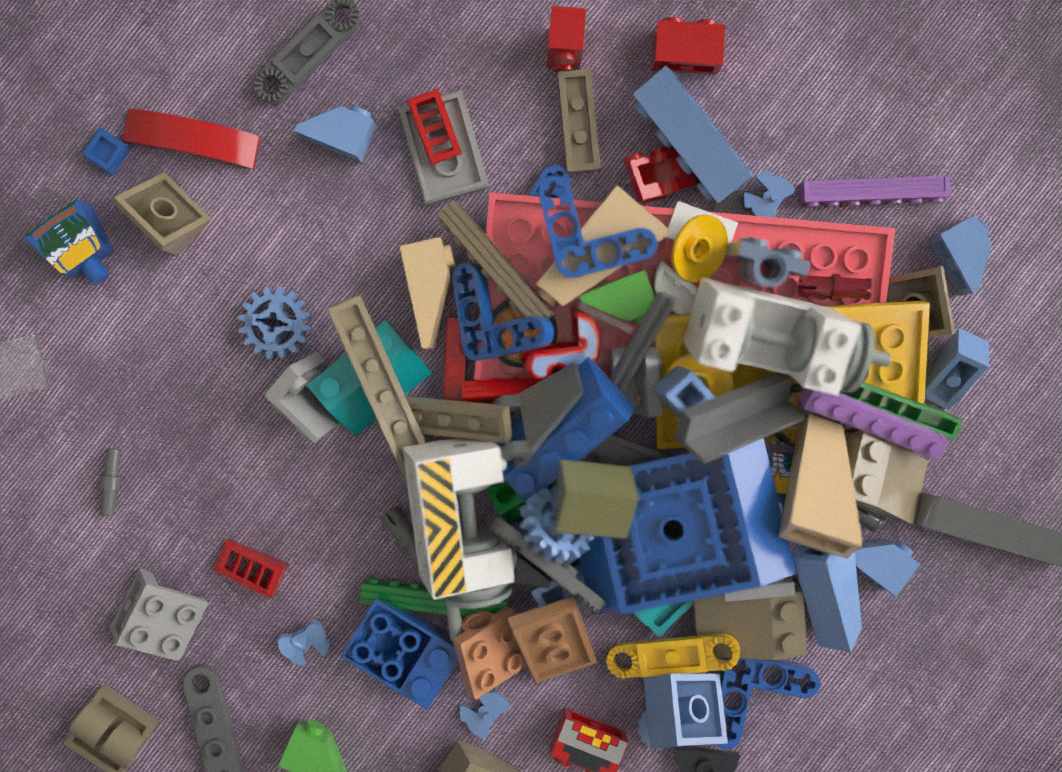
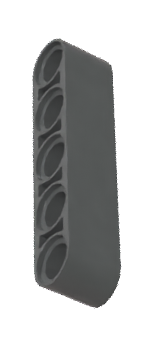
M921 492L914 522L915 525L1062 567V532Z

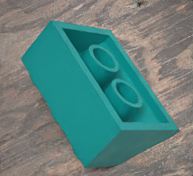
M385 320L375 329L404 395H407L433 372L394 325ZM347 353L307 385L323 406L355 436L359 435L377 420Z

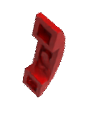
M129 109L122 142L156 150L161 148L214 159L224 164L254 170L261 137L197 119L154 111Z

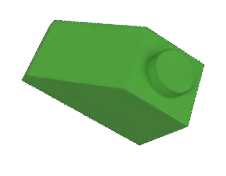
M645 270L629 274L578 296L580 302L626 322L633 320L634 325L642 322L655 299Z
M301 719L292 733L278 767L289 772H347L332 732L326 730L325 726L316 720L308 719L306 721Z

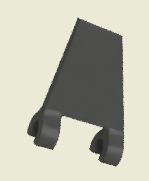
M572 363L519 394L502 396L493 402L495 405L509 406L511 422L517 420L522 415L526 440L509 442L502 447L504 460L509 461L514 458L517 468L527 465L536 450L584 395L578 365Z

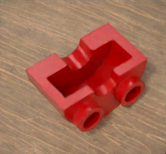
M663 146L649 153L650 157H643L642 153H636L623 159L638 203L647 204L664 199L668 194L679 190H686L696 185L693 173L691 172L688 175L677 162L676 158L680 154L676 149L670 150L669 147Z

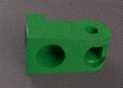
M503 478L504 482L493 483L486 489L499 515L507 524L512 525L523 518L519 508L526 505V503Z

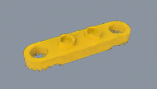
M724 633L622 642L611 648L607 655L606 664L612 675L614 674L617 678L620 677L622 679L653 677L665 674L725 671L737 664L741 651L737 640L731 635ZM719 643L728 644L732 650V657L728 660L718 659L713 652L714 646ZM619 652L628 653L631 656V660H633L632 666L628 669L619 667L616 664L615 655Z

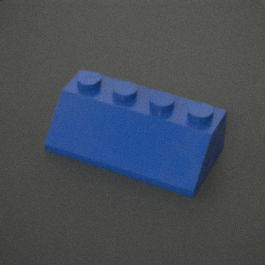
M589 356L578 365L584 395L536 450L527 465L517 468L514 458L506 461V470H502L503 478L525 503L530 497L549 486L558 478L560 460L579 461L626 423L635 410V407ZM521 415L511 423L513 438L509 442L526 440ZM494 442L497 446L500 447V449H502V447L505 444H507Z

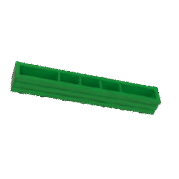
M864 381L853 392L841 389L839 392L935 432L942 433L943 436L953 440L963 420L952 414Z
M368 577V580L365 579L362 582L359 604L372 605L375 599L378 598L404 610L447 615L445 597L433 599L427 588L421 586V583L409 582L408 585L401 584V581L393 579L383 582L377 577ZM507 599L487 607L460 608L461 617H466L478 611H488L494 614L507 606Z

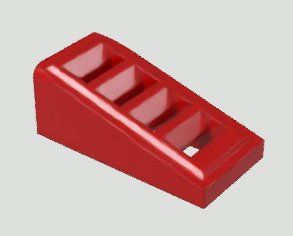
M439 88L406 100L430 165L462 154ZM435 101L437 108L421 114L418 113V107ZM440 114L442 121L426 127L423 126L422 120ZM445 128L447 134L428 140L426 134ZM450 141L452 147L433 153L432 146Z
M226 539L214 571L259 594L273 598L278 592L289 564ZM234 551L238 554L232 568H230L226 564L231 552ZM246 557L249 561L244 573L238 570L243 558ZM256 562L260 564V568L254 578L250 574ZM268 568L272 572L268 582H264L262 579Z

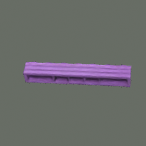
M950 175L803 181L799 184V204L806 205V208H817L819 204H827L829 208L839 207L840 203H847L848 207L860 206V203L867 202L868 206L881 205V202H889V205L902 204V201H909V204H921L922 200H930V204L942 203L943 199L951 196Z
M805 388L799 398L804 408L935 460H939L949 444L942 433L935 432L841 393L834 395Z

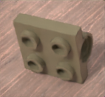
M105 684L99 689L93 700L76 717L68 732L70 734L63 744L105 772H127L160 723V720Z

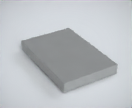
M462 90L441 95L462 154L433 165L429 163L408 105L398 108L426 206L489 188ZM434 101L418 107L417 110L421 114L435 109L437 106ZM440 114L422 120L423 126L426 127L442 121ZM441 128L426 135L428 140L447 133L445 128ZM446 141L431 148L433 153L452 146L450 141Z

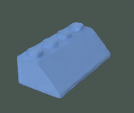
M665 66L633 93L638 100L634 105L637 111L646 121L652 118L659 127L655 132L658 138L667 148L671 145L674 146L680 154L676 158L677 162L688 175L691 172L695 173L701 181L697 187L709 202L713 198L717 203L721 202L754 176L680 79L668 67Z

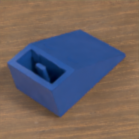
M378 598L373 602L340 656L426 710L430 707L458 661L454 643L450 640L448 631Z

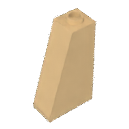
M618 186L612 190L581 228L584 242L636 228L649 229L655 234L657 242H659L671 230ZM641 234L636 235L635 242L625 245L624 237L617 239L623 250V260L629 259L626 251L638 249L641 254L645 251V247L650 245L649 239H642ZM602 243L597 247L596 256L600 262L610 263L616 257V249L610 243ZM590 246L583 247L586 255L575 257L573 251L567 252V259L562 261L563 268L569 267L571 272H575L579 263L587 261L588 269L594 268L595 265L590 258ZM554 261L536 283L541 287L537 294L552 306L557 301L564 306L622 266L569 278L563 276L558 271Z
M809 414L797 430L779 537L848 559L861 547L862 536L843 424L830 421L824 416Z

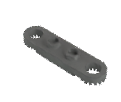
M352 0L330 1L331 3L320 14L318 13L271 60V63L263 71L259 72L260 74L255 77L256 80L254 81L255 91L265 103L277 105L284 102L357 30L361 22V14L355 2ZM347 8L353 13L351 21H348L347 24L344 23V25L339 24L335 21V14L339 9ZM271 78L279 79L281 83V89H279V93L277 92L276 95H267L264 92V84Z
M499 517L493 523L490 530L498 535V537L503 538L505 542L507 541L517 552L562 588L570 592L580 602L584 600V605L588 603L586 606L593 612L598 614L606 602L575 578L578 573L575 568L567 562L557 565L553 559L547 562L544 561L543 551L540 550L535 554L532 552L535 545L533 541L525 542L523 535Z
M206 664L198 665L186 674L183 687L205 771L221 772L226 770L230 772H245L242 767L241 755L225 694L222 691L220 676L212 666H207ZM195 675H205L210 681L209 689L206 691L197 689L194 686L195 683H193Z

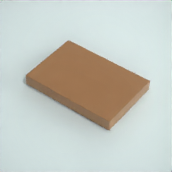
M574 596L508 618L511 631L534 683L597 663Z

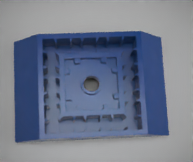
M760 439L707 463L700 462L692 453L686 452L628 465L627 467H631L639 499L627 538L594 536V539L587 543L588 551L578 557L585 586L606 602L598 614H626L762 587L796 574L789 542L779 537L782 513L764 440ZM669 520L679 521L684 528L683 536L679 539H670L664 533V524Z

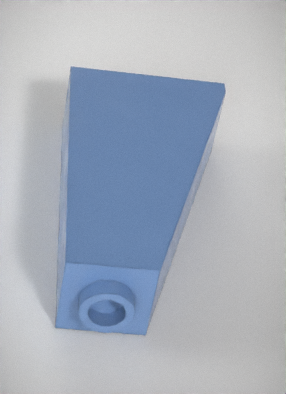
M799 544L793 555V561L818 646L851 652L862 629L855 552L848 559Z

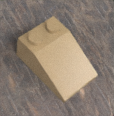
M441 237L400 246L422 349L428 351L434 350L436 347L452 283L451 270L457 267L451 245H445Z

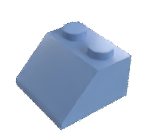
M665 674L643 678L650 748L728 743L720 674Z

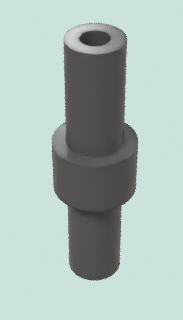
M107 448L105 471L104 474L100 475L99 489H103L101 516H114L116 493L117 490L121 489L122 476L118 475L121 449Z

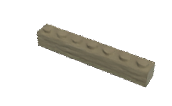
M451 201L437 215L441 219L440 225L447 232L450 230L455 235L454 241L460 247L464 246L468 250L467 256L474 263L478 262L482 266L481 272L488 279L492 278L495 281V288L498 292L509 297V304L515 311L520 310L524 315L523 318L545 317L549 320L555 314L458 202Z

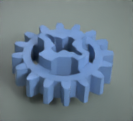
M264 287V296L253 292L251 296L254 302L252 304L243 302L242 306L248 311L246 315H238L239 320L245 321V326L238 329V332L248 334L249 337L243 343L246 346L255 344L254 354L261 355L266 350L267 359H274L276 352H278L281 359L288 358L287 350L299 353L298 342L306 344L309 342L303 335L305 331H313V327L306 325V320L312 318L313 315L312 313L303 312L302 309L307 305L306 301L295 302L298 295L296 292L291 291L285 296L286 292L283 287H277L275 294L271 288ZM269 303L268 309L261 314H257L265 304ZM286 304L293 309L297 320H293L287 313L288 306ZM277 318L289 325L273 327L270 324L263 323V321ZM255 326H258L264 334L263 340L258 336ZM290 332H295L290 340L280 345L283 342V337Z
M554 486L549 491L545 487L526 501L527 506L520 512L522 516L527 518L520 523V528L527 529L529 533L523 539L525 542H534L535 545L532 549L534 554L540 550L544 552V561L547 562L554 557L557 565L562 564L566 560L570 563L588 551L587 543L592 541L594 536L555 533L558 486Z

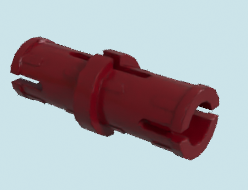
M833 273L830 277L800 276L799 282H802V285H798V295L829 297V300L838 301L839 298L870 300L872 293L868 292V289L873 288L871 278L841 277L840 274Z

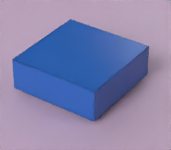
M99 127L81 155L106 172L114 175L131 150V147Z

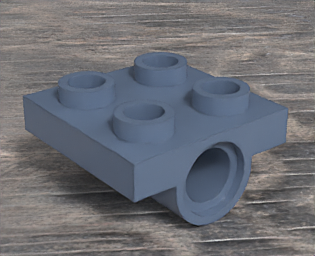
M754 237L740 238V241L728 244L725 256L740 261L739 275L750 286L774 287L783 283L787 276H807L811 264L810 261L801 259L802 252L786 247H781V249L773 248L771 250L767 248V241ZM762 262H764L766 265V273L764 276H762L760 273V265Z

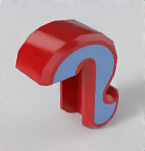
M571 308L573 341L550 343L544 348L523 352L521 356L523 368L530 377L537 381H542L552 375L551 371L555 367L561 370L572 363L579 365L588 356L596 362L600 356L602 343L601 332L597 322L583 310Z

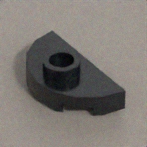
M689 746L673 747L674 759L681 772H734L740 758L739 753L734 751Z

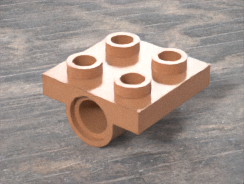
M508 606L494 614L488 611H478L466 616L462 621L463 633L453 639L467 695L474 700H477L527 666L508 621L509 617L516 615L515 610Z

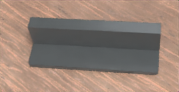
M778 372L682 410L675 439L700 462L707 463L804 421L805 414L787 401L794 378L789 374Z

